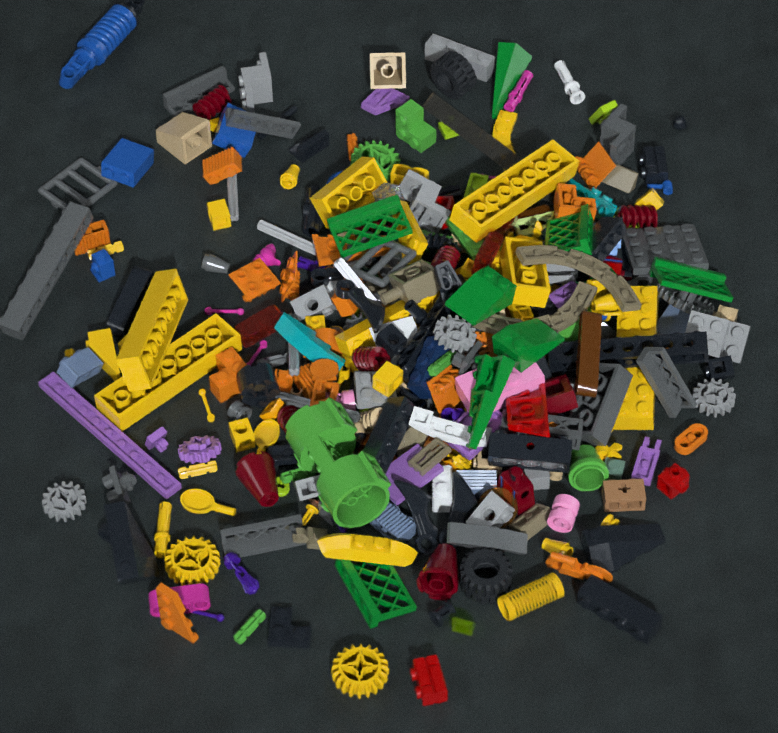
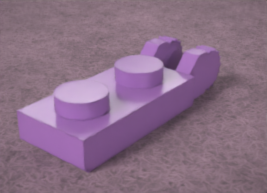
M650 437L644 438L631 478L644 479V485L647 486L651 485L662 440L657 439L654 449L648 448Z

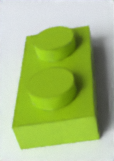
M614 100L601 106L589 118L591 124L593 125L597 122L601 124L604 119H607L612 110L618 107L616 101Z
M471 173L464 198L488 183L489 175Z

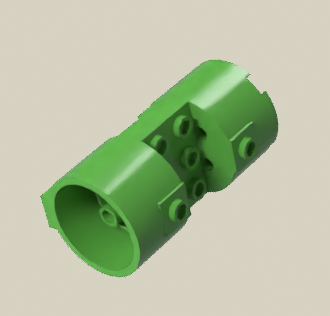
M329 397L326 401H319L317 405L309 407L307 404L297 410L286 424L285 428L287 431L285 437L295 453L294 456L298 461V467L304 472L320 473L316 487L319 494L318 497L322 502V508L331 514L337 525L344 528L361 527L375 520L388 505L390 499L388 488L392 484L374 456L364 451L354 455L353 451L356 446L354 433L358 429L343 405Z

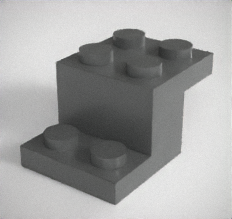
M623 104L613 109L610 116L602 121L600 126L601 136L599 138V142L613 162L620 166L634 151L636 125L626 121L627 106Z

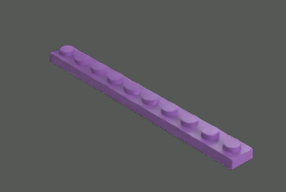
M55 372L50 373L38 382L39 387L166 500L182 488L181 483L73 388H70Z

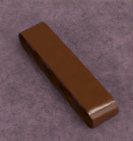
M581 311L575 395L595 398L597 394L602 327L601 313Z

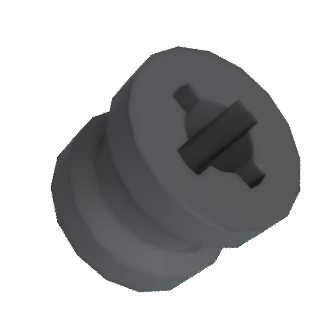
M237 400L230 405L227 415L230 418H235V420L244 418L249 420L252 415V409L248 406L245 407L242 401Z

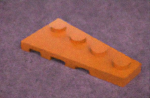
M312 234L319 267L334 264L341 255L333 236L328 234V237H319L318 234ZM350 235L349 239L356 241V239L358 238L354 235ZM345 243V245L342 248L343 251L347 250V247L350 244ZM383 246L373 257L384 256L391 248ZM369 249L355 253L346 262L359 260Z

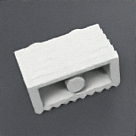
M442 465L444 471L432 479L433 512H449L453 504L451 465Z

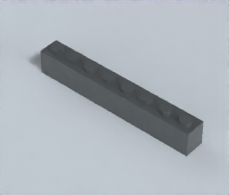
M70 201L68 206L63 209L62 216L55 223L50 237L45 240L43 249L37 254L33 266L28 269L23 283L18 286L15 297L8 304V309L0 317V328L4 334L24 340L94 217L90 208Z

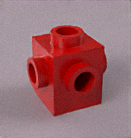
M674 463L672 466L663 469L661 474L658 475L657 488L672 500L678 494H682L688 489L690 474L685 468H681L677 463Z

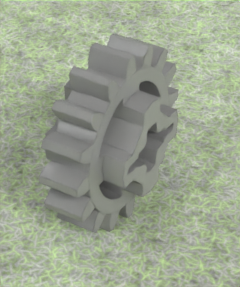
M448 315L447 319L442 316L440 321L437 320L433 330V334H435L434 340H439L438 345H444V350L450 348L452 353L455 350L462 353L463 349L469 351V348L473 347L477 334H475L476 328H471V324L466 323L465 319L460 320L458 315L455 318Z
M714 378L711 379V382L704 379L703 384L698 383L697 388H694L693 398L697 403L695 408L700 407V413L706 411V416H709L710 413L714 417H717V413L724 416L725 411L730 413L731 407L735 405L736 394L733 393L734 388H728V382L722 384V379H719L718 382H715Z
M62 481L61 485L54 483L55 488L48 487V493H43L42 505L45 514L48 513L50 519L55 516L57 522L60 518H63L64 522H67L69 517L75 520L74 515L81 516V510L86 509L85 503H87L84 489H80L79 484L73 486L72 481L68 485L65 484V481Z

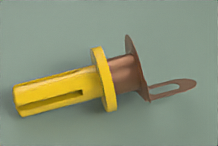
M309 499L311 504L306 505L307 512L302 518L303 526L307 525L313 514L319 513L317 509L319 501Z

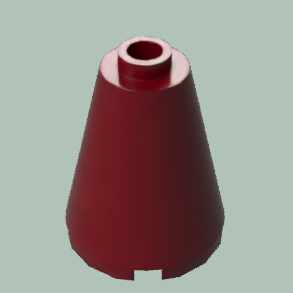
M261 451L262 454L249 453L238 461L237 470H235L236 476L261 506L271 507L279 499L275 462L267 452Z
M443 543L438 545L417 577V586L420 592L423 593L424 591L429 594L431 599L447 600L454 593L456 594L458 590L456 549L450 544Z

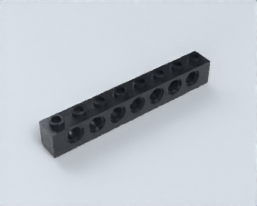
M707 331L677 332L664 335L654 334L651 336L636 335L624 338L614 337L601 339L599 363L620 364L624 368L639 367L636 360L644 347H664L674 365L709 362ZM578 340L562 342L549 352L551 373L576 372ZM655 354L657 357L662 359L660 354Z

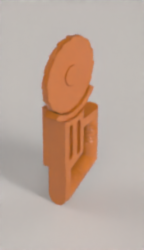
M319 359L310 366L312 381L315 382L310 406L319 404V401H326L328 399L326 398L327 390H331L329 397L335 401L337 400L340 385L334 381L337 380L336 376L339 372V366L334 360Z
M552 552L545 561L547 567L559 570V573L584 580V578L588 579L592 574L606 583L613 581V576L607 570L596 565H588L587 562L581 564L575 557Z

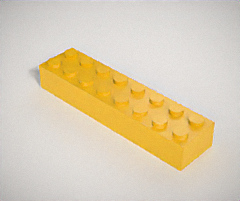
M551 140L453 206L449 220L477 243L554 191L557 183L564 184L573 178L580 161L555 140Z
M177 269L155 272L130 330L126 335V339L121 346V350L116 357V365L121 370L123 382L127 385L129 392L152 388L188 302V297Z
M631 286L642 305L640 310L622 312L618 308L621 315H617L616 337L624 338L636 335L651 336L657 334V286ZM640 367L625 368L633 377L615 421L614 430H654L655 393Z
M214 314L169 345L151 389L129 392L127 385L124 384L122 377H120L94 395L96 409L123 432L217 367L216 355L230 347H233L237 353L241 351V335L218 314Z

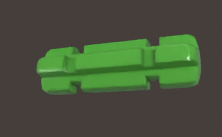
M448 351L445 356L443 355L427 369L429 375L437 376L450 366L457 352L452 353Z
M296 468L282 472L280 480L283 484H287L291 481L294 482L315 476V474Z
M257 609L252 614L253 616L249 617L240 627L241 630H237L233 635L235 642L238 644L244 643L247 639L246 636L249 637L259 626L258 623H262L265 620L266 614L264 611Z

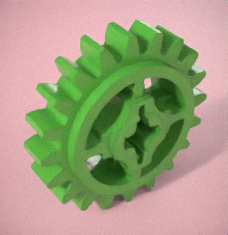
M373 140L372 144L365 141V145L359 144L358 148H354L350 165L360 157H374L386 181H390L393 165L400 164L401 159H398V153H394L395 148L388 149L389 144L383 146L382 141L376 144ZM386 164H389V166L386 169H383V167H385Z

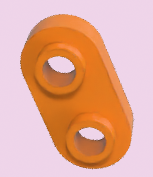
M700 423L692 424L676 437L674 443L675 451L681 455L691 454L707 440V427Z

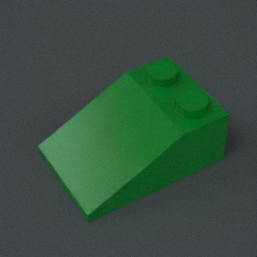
M486 266L475 272L445 302V306L474 326L511 305L517 286L493 268Z
M538 318L507 325L492 336L494 353L498 356L504 355L515 360L514 368L520 373L565 341L563 336Z

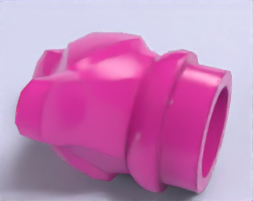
M272 243L266 245L260 251V254L253 258V261L261 258L267 267L279 266L281 264L276 259V247Z

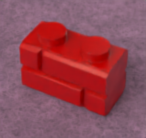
M438 655L414 659L413 668H409L411 680H416L417 686L414 687L416 698L421 699L423 706L446 702L448 700V690Z

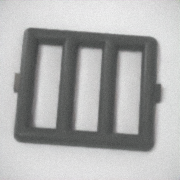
M81 157L41 186L38 192L51 201L53 207L56 209L59 207L63 210L68 205L48 191L56 185L80 202V205L90 207L115 188L117 181L101 176L100 166L96 167ZM83 166L105 181L107 185L100 189L75 170ZM69 175L94 194L87 199L61 180Z
M363 237L360 242L366 243L369 238ZM389 241L370 248L353 266H349L359 278L377 286L385 287L390 282L388 275L408 265L416 257L417 252L394 241ZM383 246L391 248L368 272L360 270ZM398 252L406 255L382 279L375 276ZM354 254L344 257L343 259L345 261H348Z

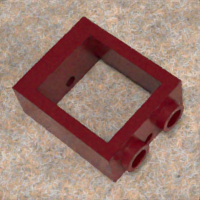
M566 374L545 381L548 415H557L578 408L574 390Z

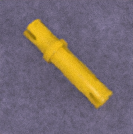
M165 501L163 506L162 503L159 504L157 531L154 535V554L157 558L166 557L168 543L170 542L169 528L172 504Z

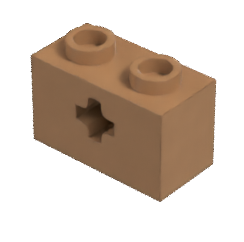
M631 478L627 480L611 479L603 481L602 498L604 512L645 510L646 493L644 479Z

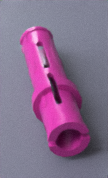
M525 70L522 73L514 90L508 95V100L504 105L506 111L513 112L517 104L521 102L522 95L533 78L532 72Z

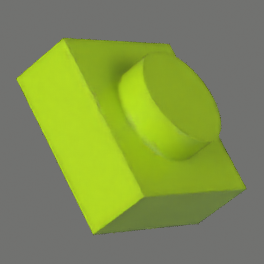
M455 118L438 123V128L445 140L462 134V130Z

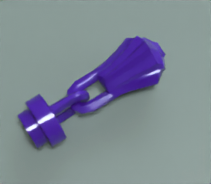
M233 552L228 553L223 559L224 565L227 569L234 568L235 575L241 582L245 594H255L260 587L258 580L250 576L244 567L239 566L241 559L237 554ZM242 572H243V573H244V576L241 577V576L239 575V573H242Z

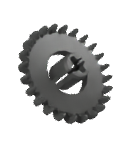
M657 284L659 296L673 307L688 314L693 310L713 315L715 311L714 306H711L712 303L706 305L707 299L701 302L702 295L697 299L698 294Z

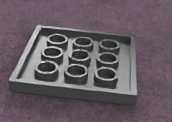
M694 224L665 225L663 227L640 229L628 228L622 238L633 275L649 274L654 257L708 270L709 263Z

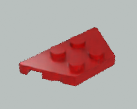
M545 383L540 384L539 389L531 393L529 390H526L519 395L506 399L508 430L550 437Z

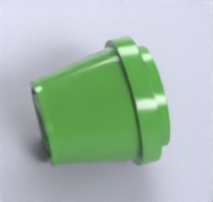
M581 445L579 450L571 452L570 472L568 473L571 486L580 491H593L602 487L603 481L609 478V471L597 450L591 445Z

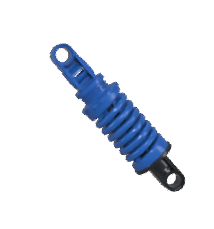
M126 0L124 3L116 2L111 6L84 38L78 41V49L74 52V56L61 69L59 78L61 87L65 89L72 88L88 70H92L95 65L101 66L106 61L108 56L123 42L127 35L138 27V16L142 13L145 0Z

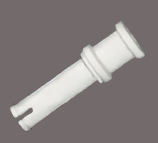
M562 60L557 61L554 67L565 85L564 90L570 96L571 103H581L585 99V94L580 90L579 83L574 81L565 62H562Z

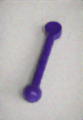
M200 610L192 612L215 618L219 622H222L225 618L223 614L216 615Z

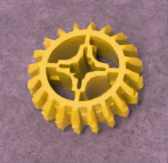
M194 535L192 539H188L186 536L184 541L178 539L177 545L171 544L170 550L166 552L164 562L165 570L169 578L174 580L175 584L181 583L182 586L186 584H201L202 582L208 584V579L214 580L221 564L220 554L215 544L211 545L209 539L204 541L202 536L196 539Z
M360 643L359 647H355L352 644L351 649L344 647L343 653L338 652L337 658L333 660V666L331 667L332 680L336 684L337 689H341L343 694L349 692L350 698L354 694L359 699L362 695L369 698L371 692L376 695L378 689L382 690L384 683H387L389 675L388 661L383 653H379L378 648L371 650L370 644L366 648L363 647L362 643Z

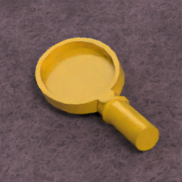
M266 419L256 427L254 436L255 444L259 447L257 454H262L261 451L266 452V449L269 446H273L278 440L280 427L277 421Z
M202 489L186 490L180 497L184 509L192 513L205 514L212 510L235 516L236 508L215 503L214 497Z

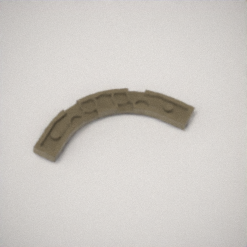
M551 245L522 246L516 249L515 253L522 266L556 264L577 269L590 275L605 286L616 300L622 312L637 311L641 308L642 304L628 282L621 275L617 276L610 271L611 267L593 256L571 249L570 252L559 250L557 246Z
M579 281L570 299L558 309V312L553 315L547 314L536 318L557 333L565 330L580 319L581 311H587L597 293V287ZM494 314L474 326L471 325V327L495 335L505 326L523 321Z

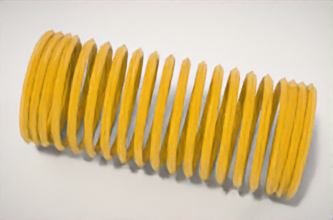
M550 573L498 597V607L503 617L510 622L520 617V615L523 616V614L529 613L533 609L536 610V608L542 607L546 603L549 604L553 600L564 597V588L559 577L555 573Z

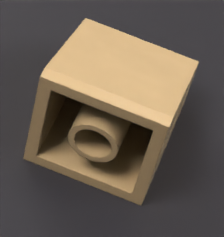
M370 53L371 89L406 88L405 53Z
M182 112L156 129L157 143L184 164H187L212 147L210 121L198 116Z

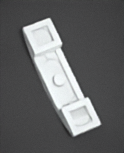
M414 406L409 425L414 429L452 444L466 446L469 442L470 433L467 432V425L433 416V411ZM486 427L478 447H487L492 428Z

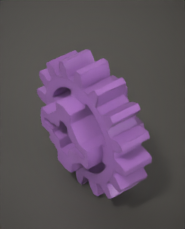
M208 435L204 437H191L190 441H183V444H180L178 448L180 460L185 461V463L191 462L192 464L195 462L206 463L210 461V458H216V455L221 454L220 451H222L219 438L215 439L214 436L209 438Z

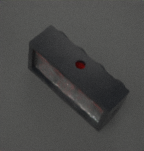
M496 430L495 433H490L489 466L507 468L518 466L521 469L569 473L572 440L566 436L548 438L537 435L528 436L527 433L521 432L507 434L506 431Z

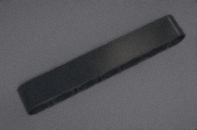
M461 274L457 275L461 283L464 284L466 282ZM441 294L395 364L403 370V380L407 384L423 348L424 341L427 337L435 336L433 330L437 320L440 321L442 316L446 319L448 317Z

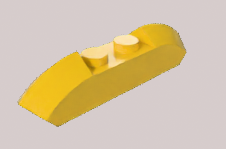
M336 533L323 536L317 540L322 554L326 558L406 567L413 563L418 554L414 548L405 543L383 537Z

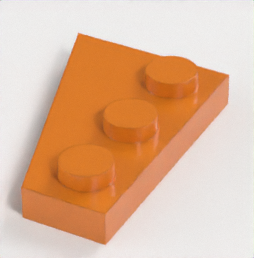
M160 583L156 587L161 624L167 630H173L194 644L199 637L196 632L191 631L193 624L183 614L186 609L178 593L165 584Z

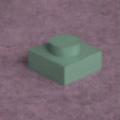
M606 457L605 463L609 471L608 479L621 480L626 461Z

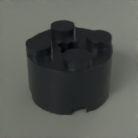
M259 362L257 366L253 367L247 365L237 373L236 378L242 402L247 405L265 408L269 402L275 399V396L280 394V388L273 367L267 363Z

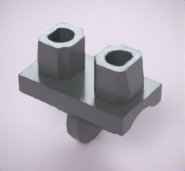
M477 341L473 347L469 348V351L463 349L461 354L457 352L454 355L451 364L460 368L458 375L467 373L471 366L473 370L477 369V363L474 361L475 356H480L478 351L483 345L482 342Z
M114 465L109 467L110 474L102 478L103 484L108 490L115 487V489L106 493L108 500L111 503L125 501L126 505L131 503L128 491H131L137 482L135 475L128 472H123L122 475L117 472Z

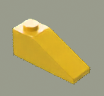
M111 329L87 332L89 340H85L86 348L89 347L104 363L102 369L116 381L121 376L120 370L116 365L117 356Z

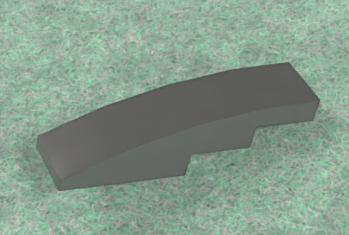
M448 522L447 543L471 549L478 548L479 550H482V547H487V549L492 547L495 548L496 552L500 550L518 555L527 554L528 534L474 524Z

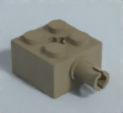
M421 259L389 274L388 277L393 289L381 293L379 296L384 305L397 299H401L406 303L409 300H413L418 304L426 297L435 296L440 289L433 266Z

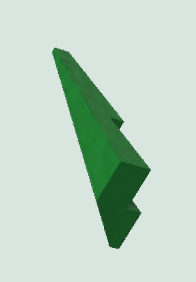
M498 43L492 119H497L500 110L504 109L509 93L514 90L522 73L527 70L529 62L531 63L532 56L517 43Z
M486 354L475 356L474 362L477 363V371L473 372V378L476 379V383L471 390L469 410L472 424L468 426L467 432L470 433V439L466 444V447L469 449H477L516 363L515 360L504 355L496 357Z

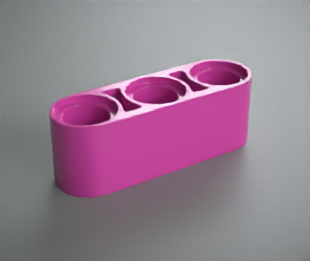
M206 584L170 587L178 593L186 609V612L183 614L192 613L197 610L206 611L211 606L209 587ZM152 590L148 595L150 614L154 617H160L156 590Z

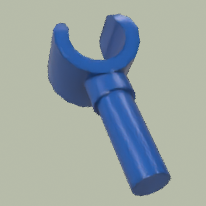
M669 180L664 181L662 184H647V188L663 189L665 195L673 193L672 183Z

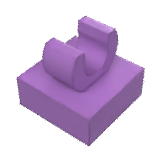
M163 426L147 437L145 446L149 450L156 447L162 453L167 449L166 446L169 445L165 440L167 431Z

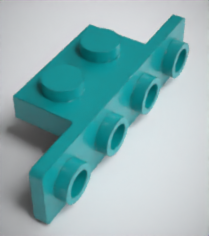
M570 179L568 184L576 185L577 197L594 198L596 200V218L600 220L601 217H613L618 206L612 202L613 199L605 194L602 196V191L595 187L589 189L576 180Z

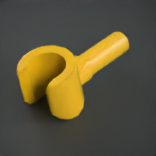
M342 366L338 372L339 379L337 383H339L340 387L344 380L350 378V367L347 371H343Z

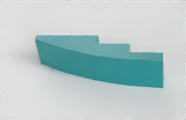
M284 312L274 326L293 347L310 361L315 362L319 359L334 360L339 366V371L346 360L332 352L330 345L315 336L317 332Z

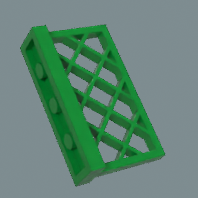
M398 194L327 219L331 235L342 258L413 233ZM400 213L398 218L390 217L392 215ZM382 219L380 225L373 223L375 221ZM387 221L394 223L392 228L384 226ZM399 224L407 227L401 231L396 230ZM363 225L365 226L362 231L355 229ZM369 227L376 229L374 234L366 233ZM381 231L388 232L384 237L378 236ZM347 232L344 237L337 236L338 234ZM351 234L359 235L356 241L349 239ZM363 237L370 239L367 243H361L360 241ZM345 243L352 245L350 249L343 251L342 248Z
M589 204L582 205L581 212L547 220L545 245L557 246L559 250L569 252L571 249L592 255L593 217Z
M654 257L649 275L650 277L657 278L661 286L732 303L733 296L725 285V274Z
M336 559L335 567L370 629L378 627V623L416 611L417 606L393 565L369 563L377 566L376 571L373 572L364 568L368 562H363L362 567L354 565L350 560ZM379 569L388 570L390 573L389 577L379 574ZM361 574L371 576V582L362 580ZM375 578L386 582L384 588L373 584ZM389 583L398 586V593L387 589ZM370 589L381 592L380 598L371 596L369 593ZM384 594L394 597V602L390 603L382 600ZM400 599L407 602L409 606L401 607L396 605V603ZM382 605L390 608V611L381 614L378 607Z

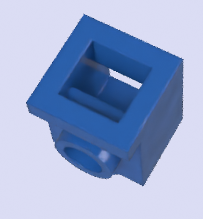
M105 249L91 254L92 263L90 271L99 283L115 276L113 259Z

